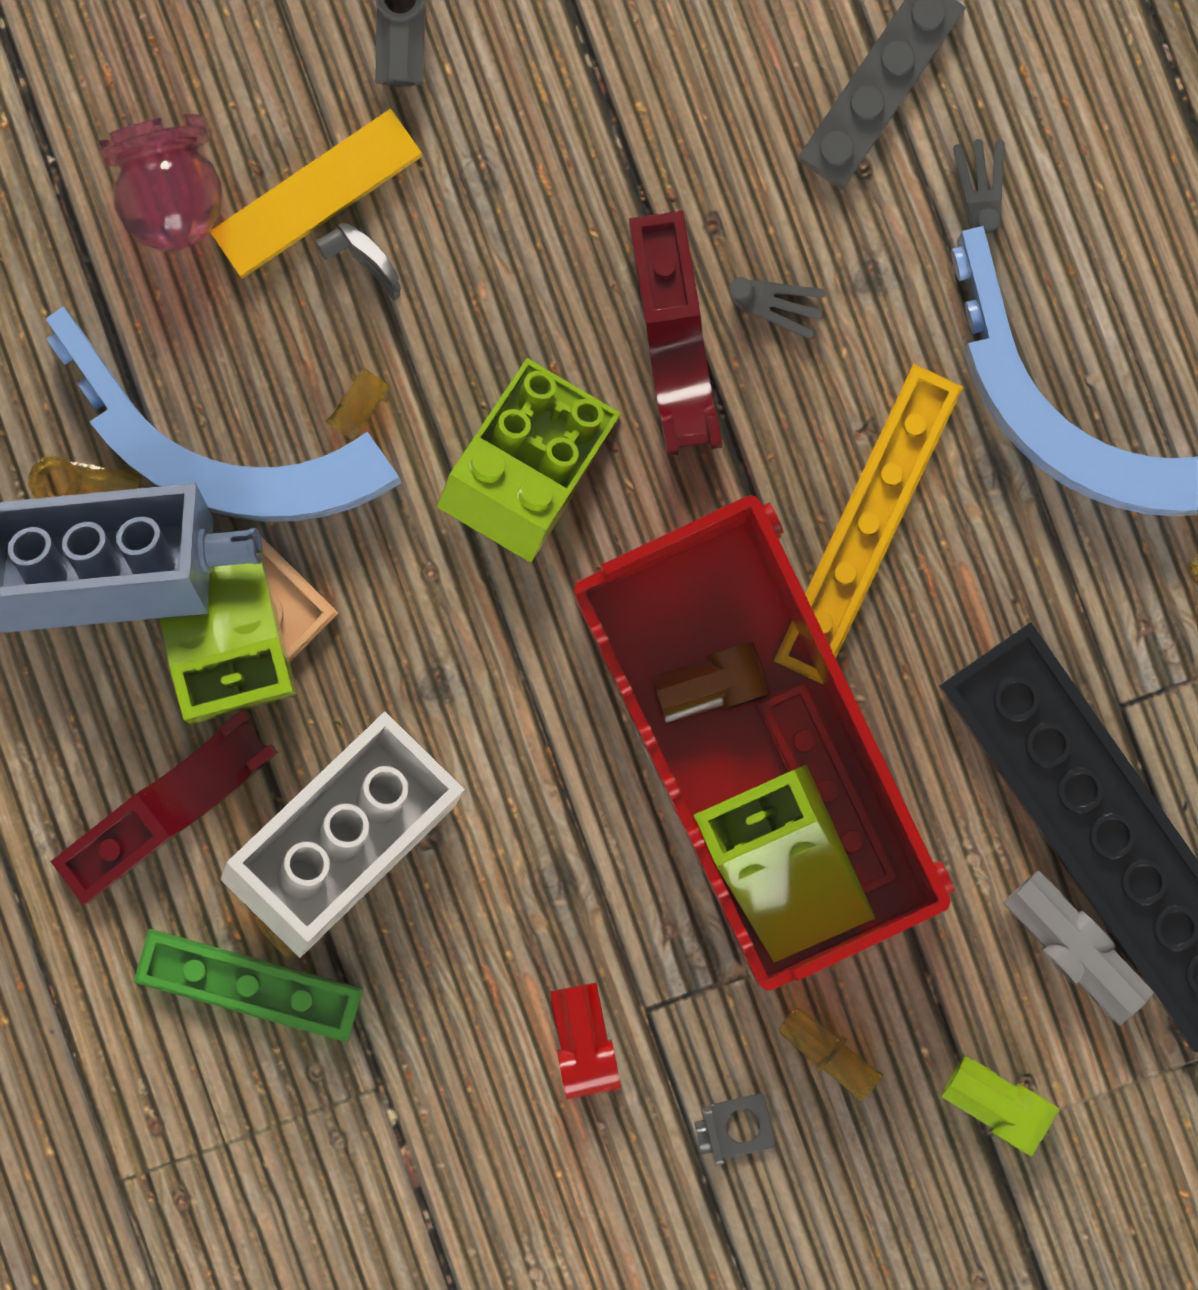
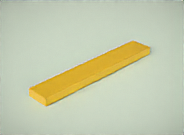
M916 364L912 365L805 592L835 658L841 649L963 389V386ZM792 621L773 662L823 685L816 668L788 656L799 634Z

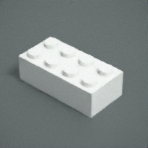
M384 712L226 862L220 880L301 958L456 806L465 789Z

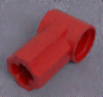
M597 982L550 991L553 1017L561 1047L560 1050H557L566 1099L621 1089L612 1039H607Z

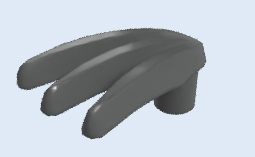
M976 139L974 141V153L978 184L977 192L973 190L962 146L960 144L954 145L953 152L973 226L975 228L984 226L985 233L988 234L995 231L1001 222L1005 143L1002 140L995 142L992 190H988L983 141Z
M348 223L336 225L337 229L315 241L319 253L325 260L348 248L353 257L378 279L393 301L399 298L401 286L398 282L399 276L382 250L361 231Z
M738 277L730 284L731 300L738 307L757 314L806 338L814 337L813 330L772 312L770 308L774 307L816 319L822 318L823 313L819 309L774 297V295L785 294L823 298L826 295L824 289L748 280L744 277Z

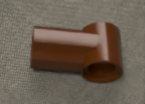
M754 642L744 643L707 656V661L688 667L685 666L652 678L666 724L721 706L725 710L771 695Z

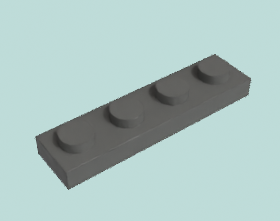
M904 0L798 156L797 161L843 191L958 22L966 7L956 0Z

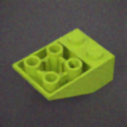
M526 358L450 472L436 507L532 563L621 413Z
M263 560L261 564L249 563L214 567L212 573H210L208 614L159 618L182 717L187 723L194 724L239 712L241 709L246 710L298 696Z
M807 765L694 815L716 867L774 963L875 919V915Z

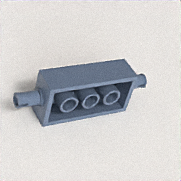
M196 483L0 502V633L208 614L210 573L217 566L249 563L261 564L262 556L261 554H256L262 553V541L259 530L251 528L245 531L213 534L214 518Z

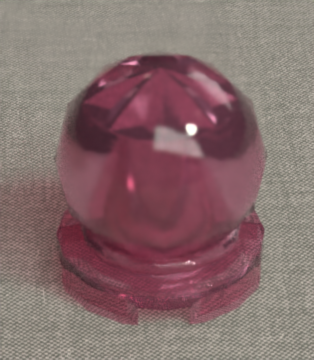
M184 114V126L164 129L161 118L144 121L109 133L111 141L109 139L98 141L103 164L106 166H116L121 169L113 186L114 209L126 231L144 246L161 252L188 248L211 232L222 211V182L214 165L198 152L200 146L205 145L211 139L206 117L202 114Z

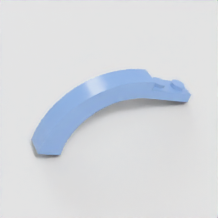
M984 226L962 231L957 239L958 247L951 249L952 261L958 280L967 279L972 300L965 302V310L972 334L981 332L982 340L968 343L963 353L972 380L983 403L1000 429L1018 450L1038 468L1064 486L1090 499L1115 508L1142 514L1163 516L1198 515V456L1183 458L1152 457L1110 446L1086 434L1070 423L1041 394L1028 375L1017 352Z
M64 306L46 318V321L54 331L46 339L64 365L72 360L78 365L85 378L77 384L92 406L97 410L105 405L108 409L90 421L104 441L130 467L156 487L196 483L212 513L262 522L314 519L355 508L378 498L402 483L368 432L344 447L320 458L280 467L237 466L211 460L193 453L167 438L142 416Z

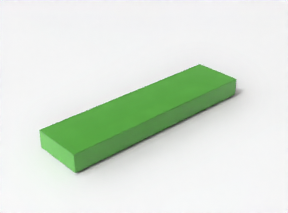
M148 929L133 982L347 1043L350 1039L364 989L154 929Z

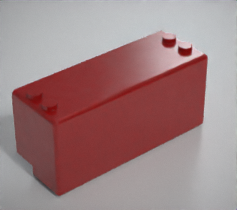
M749 495L601 564V571L581 579L575 584L574 596L577 606L757 985L765 990H774L793 980L799 981L946 911L950 906L949 894L955 892V888L941 861H932L779 541L781 538L780 534L784 533L775 510L770 502L762 505L756 496ZM792 621L799 634L788 656L816 668L823 685L773 662ZM748 642H754L771 695L806 679L901 878V881L866 897L875 915V919L775 963L716 867L694 817L695 814L787 773L755 706L756 702L764 698L725 710L721 706L666 724L652 682V678L660 676V674L707 661L706 657L711 654Z

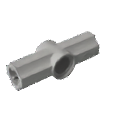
M1039 870L1026 879L1003 902L1012 914L1043 945L1041 950L1053 965L1074 985L1079 983L1092 997V1000L1117 1025L1123 1024L1132 1017L1154 994L1152 989L1114 950L1116 945L1085 912H1078Z

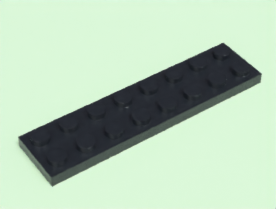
M1030 622L938 687L1143 981L1152 989L1153 995L1193 1052H1197L1198 860Z

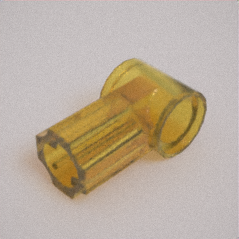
M47 456L38 460L32 466L28 476V486L35 499L48 497L41 491V482L43 477L52 470H62L69 474V488L61 496L141 488L142 480L140 473L71 462L59 456Z

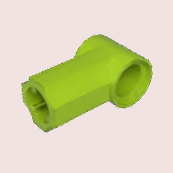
M966 1056L956 1066L940 1097L990 1126L989 1131L1031 1157H1033L1061 1110L1019 1083L1016 1086L997 1076V1073Z

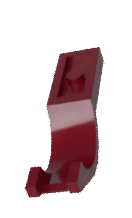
M679 210L629 218L654 386L667 456L678 455V448L710 443L711 449L722 448L719 420L713 401L707 367L701 313L684 212Z
M241 709L222 724L209 740L180 764L146 788L134 794L50 861L83 906L91 903L171 838L225 800L278 754V751L272 744L265 747L246 723L251 716L245 709Z

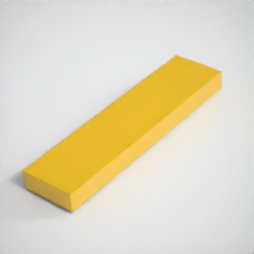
M390 108L209 232L241 279H243L423 157L422 152Z

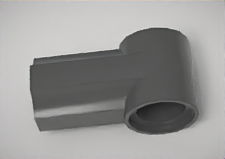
M376 0L375 83L391 87L423 85L426 0H416L411 10L401 14L389 10L386 6L387 0Z

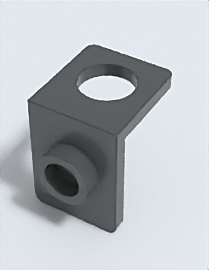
M761 1093L701 1106L704 1120L694 1122L701 1155L712 1153L716 1166L724 1164L723 1159L762 1151L775 1146V1138L766 1099ZM740 1109L753 1112L759 1120L758 1134L748 1142L735 1141L727 1132L729 1116Z

